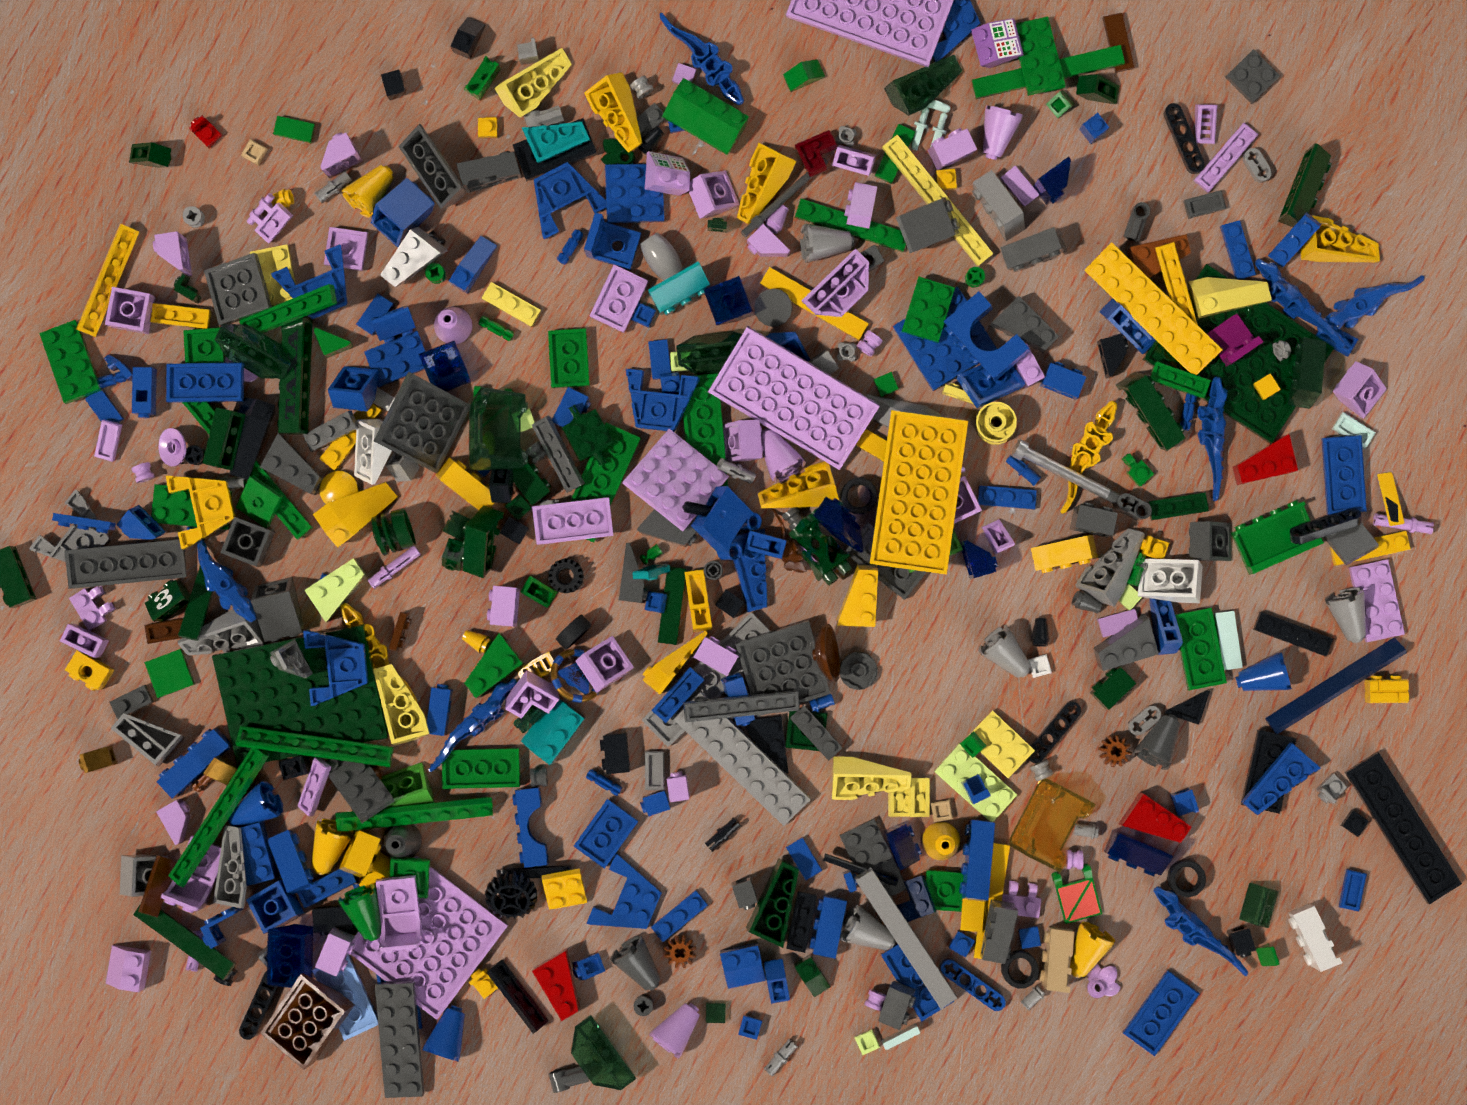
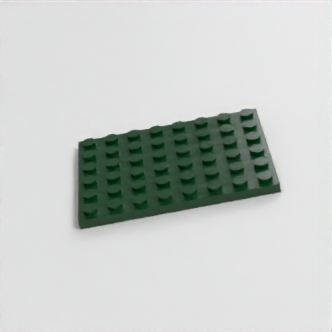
M1206 264L1195 280L1205 277L1229 278ZM1188 290L1189 296H1190V299H1191V303H1192V306H1193V302H1192L1190 290ZM1265 302L1200 319L1196 317L1198 326L1207 334L1233 315L1238 314L1254 338L1260 336L1263 343L1227 367L1219 355H1217L1197 376L1211 380L1206 396L1203 399L1207 403L1210 400L1209 394L1214 377H1220L1223 388L1228 391L1223 413L1271 444L1334 350V347ZM1156 340L1142 359L1151 366H1154V363L1157 361L1188 372ZM1280 340L1286 341L1291 348L1289 357L1287 359L1283 358L1282 361H1279L1273 352V343H1278ZM1271 373L1281 390L1262 400L1253 384Z
M364 624L322 634L365 644L368 683L315 706H311L309 689L329 686L325 647L305 649L304 637L294 638L313 673L307 678L279 670L270 659V652L294 639L212 656L237 767L241 765L251 749L236 746L240 726L361 743L389 737ZM262 750L269 756L266 762L300 756L298 754Z

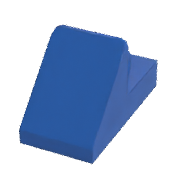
M750 531L745 549L782 559L787 541Z

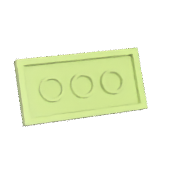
M960 743L934 770L938 776L989 822H994L1017 796L1011 788L976 757L972 758ZM978 774L991 796L972 804L961 782Z

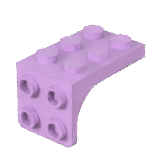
M193 835L190 837V840H189V842H188V845H189V843L191 842V840L193 839V837H194ZM212 843L184 887L178 886L172 881L169 888L161 895V898L165 899L164 902L173 906L176 904L183 906L182 909L190 913L205 908L217 879L221 846Z
M415 875L376 879L381 920L380 951L394 953L397 950L403 949L405 951L415 950L419 947L423 935Z

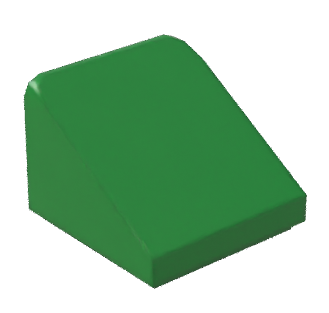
M1063 90L1059 91L1046 103L1057 118L1061 117L1075 105Z
M1266 944L1256 948L1262 966H1277L1280 964L1274 946Z

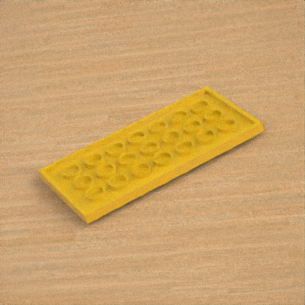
M891 410L870 564L947 575L968 421Z

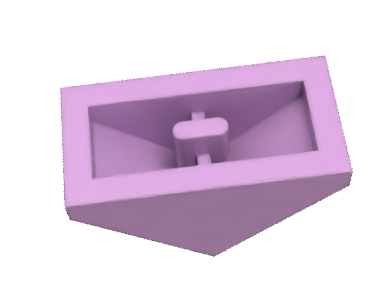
M999 519L982 527L994 554L1015 545Z

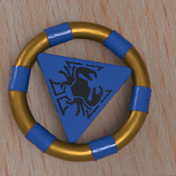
M575 648L565 650L557 655L551 666V680L555 689L562 697L571 702L581 703L592 700L599 692L596 693L593 688L589 693V681L577 663L558 671V667L565 658L569 656L580 657L583 653L587 652ZM558 675L566 680L569 686L577 688L585 695L571 694L566 691Z

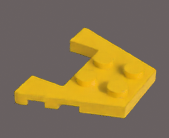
M165 476L169 493L188 489L190 491L197 528L178 532L181 549L189 548L233 521L235 513L228 481Z

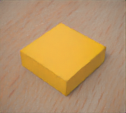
M1271 373L1253 384L1262 400L1281 390Z

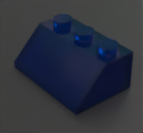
M825 497L813 516L832 536L862 554L864 549L861 528L855 521L857 518L838 499L834 498L831 500Z
M1113 830L1104 850L1105 853L1109 854L1107 858L1119 862V859L1127 861L1126 865L1137 869V866L1144 868V873L1153 877L1155 874L1162 875L1173 858V855Z
M292 924L269 929L267 985L291 988L302 973L312 978L313 926Z

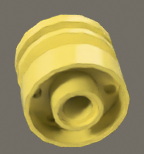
M1002 402L988 403L980 409L976 418L978 436L984 442L991 445L1006 443L1015 432L1017 418L1009 405ZM993 420H999L1001 422V426L993 427L991 425V422Z

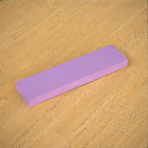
M1243 123L1194 179V182L1208 193L1258 134L1247 124Z

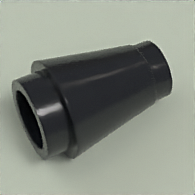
M659 127L652 129L641 138L642 144L638 146L639 150L646 155L648 151L654 152L664 132Z
M1035 618L1031 636L1033 646L1046 647L1048 642H1050L1046 618Z

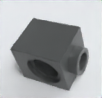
M876 245L861 252L864 257H870L873 261L869 265V272L884 263V259Z

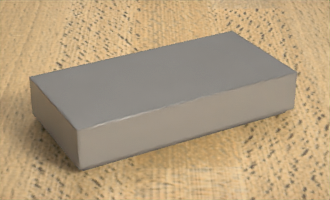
M645 751V790H665L664 751Z

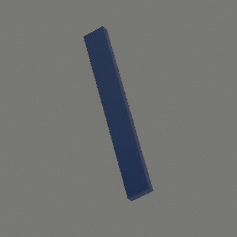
M1395 637L1266 717L1267 724L1276 734H1279L1407 653L1406 649Z

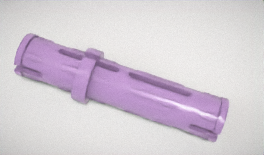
M1375 513L1373 520H1375L1373 521L1374 526L1408 530L1409 533L1421 532L1431 535L1434 529L1431 528V526H1434L1433 522L1418 521L1416 518H1404V524L1389 526L1387 515Z
M411 547L387 566H382L380 571L367 579L368 582L376 589L377 586L387 579H392V575L418 556H421L420 552L416 547Z

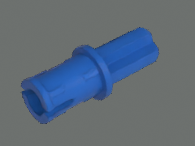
M1011 455L1007 458L1006 463L1033 486L1040 480L1041 476L1032 470L1028 463L1025 464L1022 460H1018Z

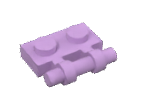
M268 193L266 197L259 201V206L250 212V217L247 219V223L253 225L255 222L258 224L254 231L268 244L275 239L293 217L280 202L276 203L275 206L272 205L271 202L275 197L271 193ZM264 210L268 212L265 218L262 217Z

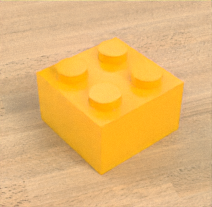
M360 830L354 832L339 869L358 877L366 876L367 873L370 874L374 866L372 859L375 855H378L382 846L379 844L381 839Z

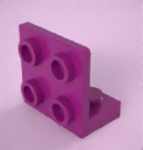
M1238 314L1233 315L1207 333L1222 348L1218 355L1226 367L1263 343L1260 336L1256 338L1252 336Z

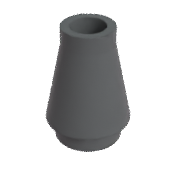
M1077 591L1072 599V605L1076 609L1099 613L1102 607V603L1084 591Z

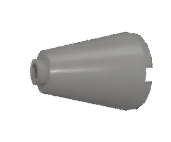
M803 224L800 234L804 233V237L800 239L802 258L806 259L805 263L850 251L851 247L854 246V236L849 231L811 224Z
M1354 587L1339 590L1340 594L1334 596V593L1329 594L1325 598V602L1345 638L1352 643L1361 642L1366 636L1364 590Z
M1004 625V629L998 627L984 639L986 644L979 646L978 651L981 655L1016 678H1023L1030 672L1029 668L1031 665L1010 628Z
M856 905V908L852 907L843 921L842 925L845 926V929L840 934V939L843 942L885 951L893 948L896 942L888 928L859 905Z

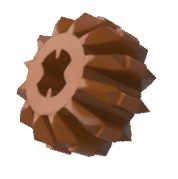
M1109 735L1107 736L1108 743L1105 740L1101 741L1105 747H1098L1099 751H1104V753L1099 755V758L1106 757L1104 760L1106 765L1110 762L1111 767H1115L1117 762L1118 766L1121 767L1123 766L1122 760L1125 762L1129 761L1125 755L1132 754V752L1126 751L1131 745H1124L1126 742L1124 737L1119 741V735H1115L1114 740ZM1112 747L1119 748L1117 755L1111 754Z
M676 935L675 943L669 939L668 943L670 946L664 947V950L669 951L664 957H671L668 964L671 965L675 961V968L679 967V963H682V967L686 968L685 961L691 965L693 961L689 957L696 958V954L691 952L696 950V946H690L693 942L692 939L686 943L685 935L682 936V941H679V937ZM677 948L680 949V950H681L682 948L685 949V950H684V954H685V955H682V954L676 955V954H677V950H676V949H677Z

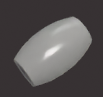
M658 232L640 244L647 264L663 281L683 270L676 250Z

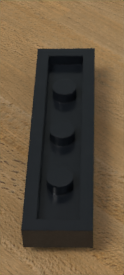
M1259 612L1253 628L1257 632L1327 657L1333 638L1263 612Z
M503 960L497 962L486 972L533 1034L549 1021Z

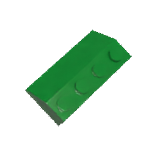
M685 78L681 80L662 115L666 120L725 155H728L745 129L749 118L748 115Z

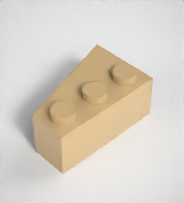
M1048 926V931L1044 933L1046 950H1043L1041 955V962H1044L1043 970L1040 969L1039 981H1041L1046 990L1070 993V987H1067L1068 977L1072 971L1070 961L1073 956L1074 931Z

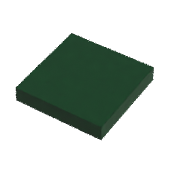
M789 711L785 748L819 751L790 719L796 711ZM811 712L826 729L828 713Z

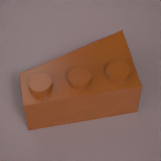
M1187 234L1132 246L1127 250V255L1150 279L1161 272L1155 251L1156 247L1174 242L1179 261L1187 257L1191 251Z

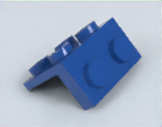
M230 907L221 912L222 917L217 914L204 921L205 926L200 929L203 933L202 939L205 945L212 949L226 941L217 923L244 908Z

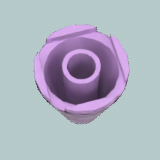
M986 105L983 153L986 154V158L997 160V157H1002L1022 120V114H1015L1007 109Z
M447 307L436 316L434 330L438 338L450 345L460 344L470 335L472 320L469 314L462 308Z
M769 428L762 431L761 444L763 445V456L772 481L776 483V480L779 479L782 482L789 479V476L797 474L799 472L797 468L800 466L803 468L806 464L804 458L778 433Z
M689 1003V1005L683 1004L654 1028L649 1036L653 1037L655 1042L669 1053L671 1051L675 1054L674 1057L679 1059L700 1015L697 1013L699 1009L692 1003Z

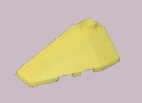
M563 48L500 83L494 89L503 104L518 117H522L537 108L572 64Z
M1205 277L1187 282L1197 319L1272 301L1268 283L1263 281Z
M390 664L373 669L391 744L399 745L430 734L425 714L394 666Z
M834 756L832 799L853 800L858 799L859 795L864 794L874 796L875 792L880 791L890 793L910 789L912 775L907 771L855 757Z

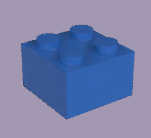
M283 880L275 882L246 899L263 934L273 932L304 914L295 894L287 893Z

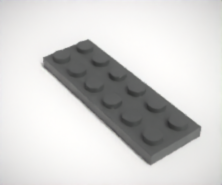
M179 539L64 551L68 589L187 577L185 551L181 549Z
M415 981L377 982L375 984L385 1098L423 1097L425 1093Z

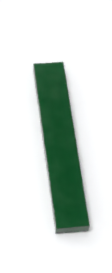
M139 907L133 914L135 917L219 978L226 980L236 965L234 961L216 948L210 949L209 946L205 945L202 938L162 909H160L158 917L138 912Z

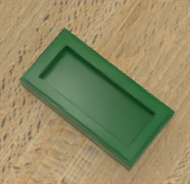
M277 116L273 135L311 144L316 125Z

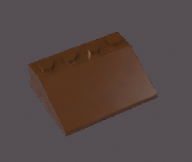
M302 973L260 1033L305 1070L315 1063L355 1004L340 992Z

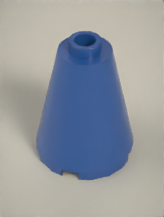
M1282 652L1276 653L1238 672L1239 676L1235 677L1238 688L1242 687L1243 691L1292 689Z
M266 781L258 783L240 800L229 817L228 822L231 826L240 828L276 818L283 812L281 797L279 794L275 796L272 791L275 788Z
M451 1005L450 1009L446 1008L425 1042L423 1051L459 1062L465 1018L462 1008Z

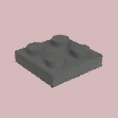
M1254 49L1225 76L1251 104L1280 77Z

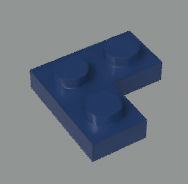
M924 875L904 882L910 901L901 903L897 907L907 922L937 912Z

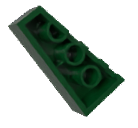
M1133 372L1117 383L1116 386L1119 390L1123 389L1127 394L1126 401L1135 409L1137 408L1136 415L1144 424L1147 423L1149 425L1146 429L1160 449L1168 451L1186 438L1183 434L1184 429L1180 423H1176L1173 417L1175 415L1173 411L1164 404L1163 401L1165 399L1163 395L1154 388L1153 385L1155 383L1149 375Z
M778 858L746 926L749 933L782 948L784 947L793 894L795 893L799 873L797 866Z

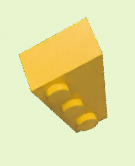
M449 457L435 476L477 510H480L483 505L491 508L494 503L491 501L489 484L486 486L480 482L482 480L481 477L474 472L470 474L465 470L467 466L459 460L455 462Z
M1093 535L1031 548L1035 570H1041L1042 573L1051 572L1053 567L1060 566V569L1072 567L1071 563L1078 561L1079 565L1091 563L1090 559L1098 557Z
M857 565L848 592L836 618L837 626L875 627L878 584L877 565Z

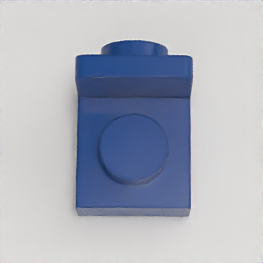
M599 953L572 962V971L578 980H586L605 972Z

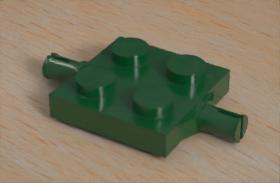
M576 405L569 407L568 409L573 419L561 428L579 461H582L589 456H595L599 466L606 463L601 452L605 447L614 442L597 410L594 409L586 414H580Z

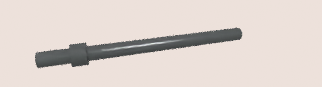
M823 158L825 164H828L827 160ZM806 172L759 216L756 215L750 220L751 223L741 231V234L747 237L752 231L758 229L764 224L763 221L812 177H809Z

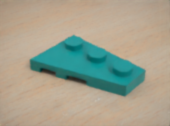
M582 122L522 127L537 163L590 141Z

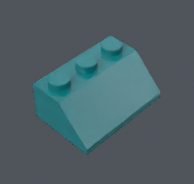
M698 261L648 289V292L660 315H669L675 311V307L678 305L685 306L692 301L691 298L698 295L700 297L709 292L710 283Z
M559 698V701L549 714L545 711L541 713L521 742L535 755L551 765L586 717Z

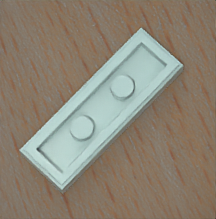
M1235 612L1214 613L1224 670L1243 668Z

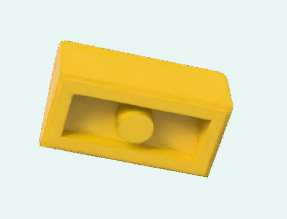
M962 900L960 930L984 932L986 901Z

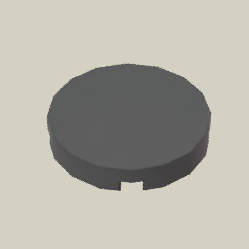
M776 288L767 289L760 293L754 305L755 315L758 320L764 325L771 327L780 326L787 322L793 309L792 301L788 294Z
M853 652L842 660L840 664V678L849 688L862 690L871 686L876 680L878 673L877 665L868 654Z

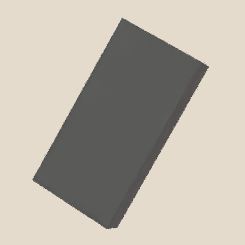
M1221 190L1183 201L1188 219L1226 209Z

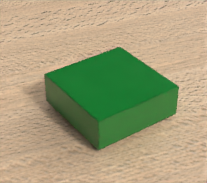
M892 372L873 379L880 397L899 390Z
M974 731L960 743L972 758L987 746Z

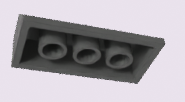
M421 124L417 125L398 147L440 209L454 205L466 194L465 189Z

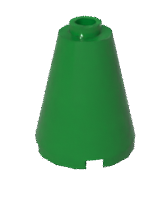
M370 884L371 888H366L363 885L344 894L345 898L342 899L340 897L338 901L365 940L374 941L380 937L381 920L377 889L374 884Z

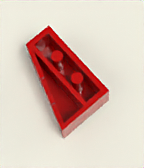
M1290 434L1282 436L1233 466L1236 484L1241 485L1298 471Z
M1140 792L1118 823L1124 827L1179 843L1183 841L1192 828Z

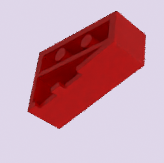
M566 948L532 970L561 1021L577 1013L580 1009L568 950Z

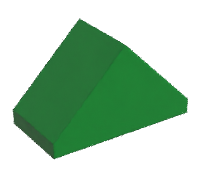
M818 59L800 62L784 73L783 77L790 92H793L825 78Z
M316 327L314 329L323 355L327 358L351 349L354 345L352 342Z
M530 576L520 593L548 608L557 591Z

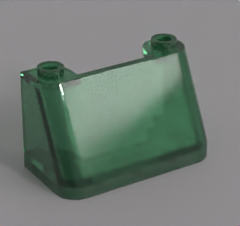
M481 387L474 396L469 409V468L471 470L523 468L527 464L528 454L525 449H521L520 420L523 413H526L528 409L525 394Z

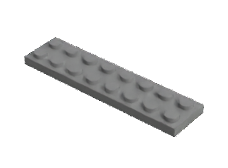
M750 612L718 645L724 648L728 645L736 650V642L770 631ZM739 656L728 676L736 673L743 674ZM700 662L693 670L704 681L685 702L691 701L700 691L709 699L719 698L724 693L721 678L727 676ZM684 703L667 723L660 719L652 710L642 719L667 747L685 731L674 720V717L684 708Z
M700 691L691 701L707 700L709 698ZM684 708L674 717V720L783 826L811 800V797L729 718L685 722Z

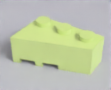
M353 558L307 588L305 592L325 622H329L365 577L366 573L357 559Z

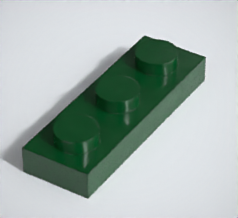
M1206 492L1148 502L1152 509L1151 521L1209 511Z

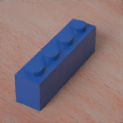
M218 728L208 729L202 735L203 739L199 743L194 742L188 747L187 750L189 752L185 756L180 755L173 761L175 765L172 768H166L159 774L160 779L156 782L172 799L178 797L202 775L214 757L222 756L232 747V743Z
M971 820L965 825L964 834L967 836V842L963 845L965 863H962L961 874L964 876L963 882L960 883L959 887L962 899L989 900L995 830L994 822Z

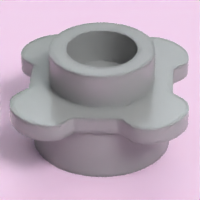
M840 126L836 143L852 147L857 131Z
M1282 340L1278 343H1273V352L1279 361H1282L1283 358L1287 359L1291 354L1289 344Z
M840 342L838 344L839 354L837 359L839 361L849 360L853 362L856 359L854 355L857 348L856 344Z

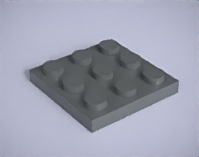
M252 253L204 270L220 326L244 319L272 307L257 253Z

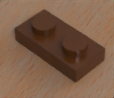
M399 613L388 649L399 651V648H403L406 637H403L405 629H409L411 624L410 614Z

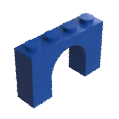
M978 291L944 320L946 325L944 329L951 337L954 335L959 340L956 343L963 351L967 349L971 354L969 358L975 365L980 364L983 368L981 372L988 380L992 378L995 382L1030 352V349L1017 334L1002 347L994 351H984L973 344L971 339L973 327L993 309L992 305Z

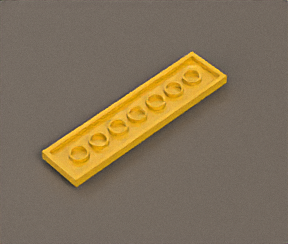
M1112 242L1084 270L1117 303H1120L1189 373L1197 375L1222 351V348Z

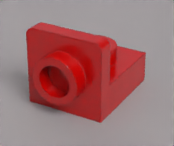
M203 115L195 118L189 127L208 148L222 136Z

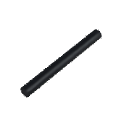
M826 853L823 858L825 862L859 874L868 869ZM874 871L880 881L893 886L897 885L898 879Z

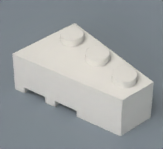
M1308 904L1288 912L1290 915L1288 919L1289 924L1297 932L1296 940L1298 945L1303 947L1305 951L1303 957L1308 966L1310 965L1322 972L1342 964L1340 957L1336 958L1332 947L1334 944L1332 940H1328L1325 933L1326 928L1315 906Z

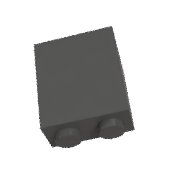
M946 197L896 217L909 253L959 233L958 229H960L958 220L953 218L951 213L953 207L951 202L946 200Z
M655 509L637 528L638 532L643 535L683 547L691 546L698 539L696 536L698 532L690 524L684 531H681Z
M293 577L255 586L251 602L265 642H275L286 636L296 637L303 632L304 623Z

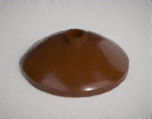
M825 624L817 635L812 656L813 660L817 661L818 667L824 676L831 682H836L840 675L839 648L832 626Z

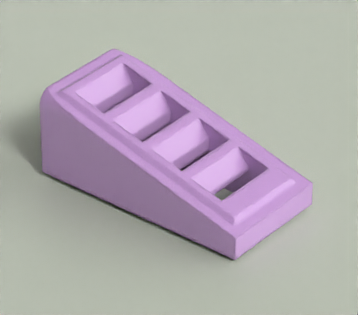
M1195 104L1196 143L1215 144L1217 105ZM1202 110L1210 111V114H1202ZM1202 118H1210V122H1201ZM1201 126H1210V130H1201ZM1201 134H1210V138L1200 137Z

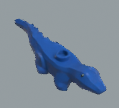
M660 13V19L669 32L691 50L693 67L703 70L706 74L705 78L708 85H719L725 98L738 106L742 105L744 98L741 89L730 78L733 67L729 62L723 61L719 57L718 46L710 42L704 43L696 36L674 27L666 16Z
M1260 258L1255 261L1256 267L1262 276L1267 279L1271 287L1269 291L1272 301H1278L1284 307L1285 315L1292 319L1298 316L1317 326L1341 349L1345 348L1343 340L1333 329V326L1328 323L1326 318L1321 316L1320 312L1315 310V307L1308 302V299L1302 295L1297 286L1290 284L1282 277L1275 263H1266Z
M1421 275L1414 281L1404 284L1389 283L1370 288H1358L1355 290L1354 296L1349 300L1336 302L1333 309L1337 310V312H1331L1325 318L1335 331L1340 329L1344 323L1346 328H1352L1356 325L1358 319L1364 315L1373 316L1384 299L1393 294L1414 288L1424 280V276ZM1317 327V330L1319 331L1320 334H1324V333H1325L1324 331H1322L1320 328Z
M1214 377L1212 381L1208 406H1199L1197 409L1198 417L1202 420V430L1198 432L1199 442L1201 445H1205L1212 467L1213 501H1217L1220 495L1221 480L1223 479L1222 470H1224L1222 466V461L1224 460L1222 452L1224 450L1226 421L1223 415V407L1228 391L1223 388L1220 377Z
M189 526V527H187V530L194 529V528L191 527V526ZM203 539L198 541V559L203 570L206 589L210 592H216L220 597L219 600L223 609L230 610L232 605L233 610L239 616L249 622L255 621L257 616L253 605L248 598L243 597L248 595L247 588L236 583L233 579V570L213 560Z
M512 679L508 683H498L488 700L483 704H477L472 709L473 712L464 718L461 724L457 725L454 731L449 734V738L445 741L439 756L430 765L429 772L436 770L447 759L459 741L469 735L477 736L484 731L485 726L489 722L497 720L504 714L501 705L516 685V679Z
M1160 886L1154 888L1156 897L1170 913L1169 917L1165 919L1166 926L1173 930L1178 929L1183 934L1182 939L1184 942L1192 946L1199 944L1221 955L1232 963L1244 976L1248 975L1247 969L1236 957L1235 953L1231 952L1227 945H1223L1220 939H1216L1213 932L1194 912L1186 909L1180 903L1178 896L1173 890L1166 891Z

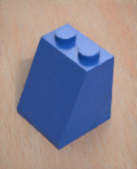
M406 178L375 204L370 223L396 247H399L409 230L419 227L432 213L435 203L429 195L424 194L415 182H411Z

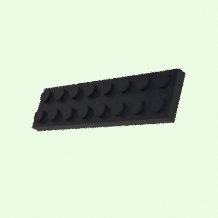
M1379 752L1374 753L1344 772L1427 904L1430 905L1462 884Z

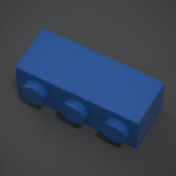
M286 830L268 838L267 841L287 893L294 894L314 885L312 881L314 875L311 869L307 868L305 863L307 857L304 851L300 850V839L297 833Z
M823 895V899H819L817 910L820 911L819 918H815L813 926L816 934L815 937H811L809 946L813 954L836 959L847 905L846 899Z

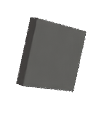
M1362 523L1356 527L1324 537L1345 565L1370 553L1379 546Z

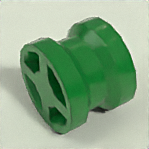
M431 263L426 267L425 275L431 283L440 284L445 280L446 272L440 264Z
M980 267L970 268L965 275V282L971 288L979 287L985 280V272Z

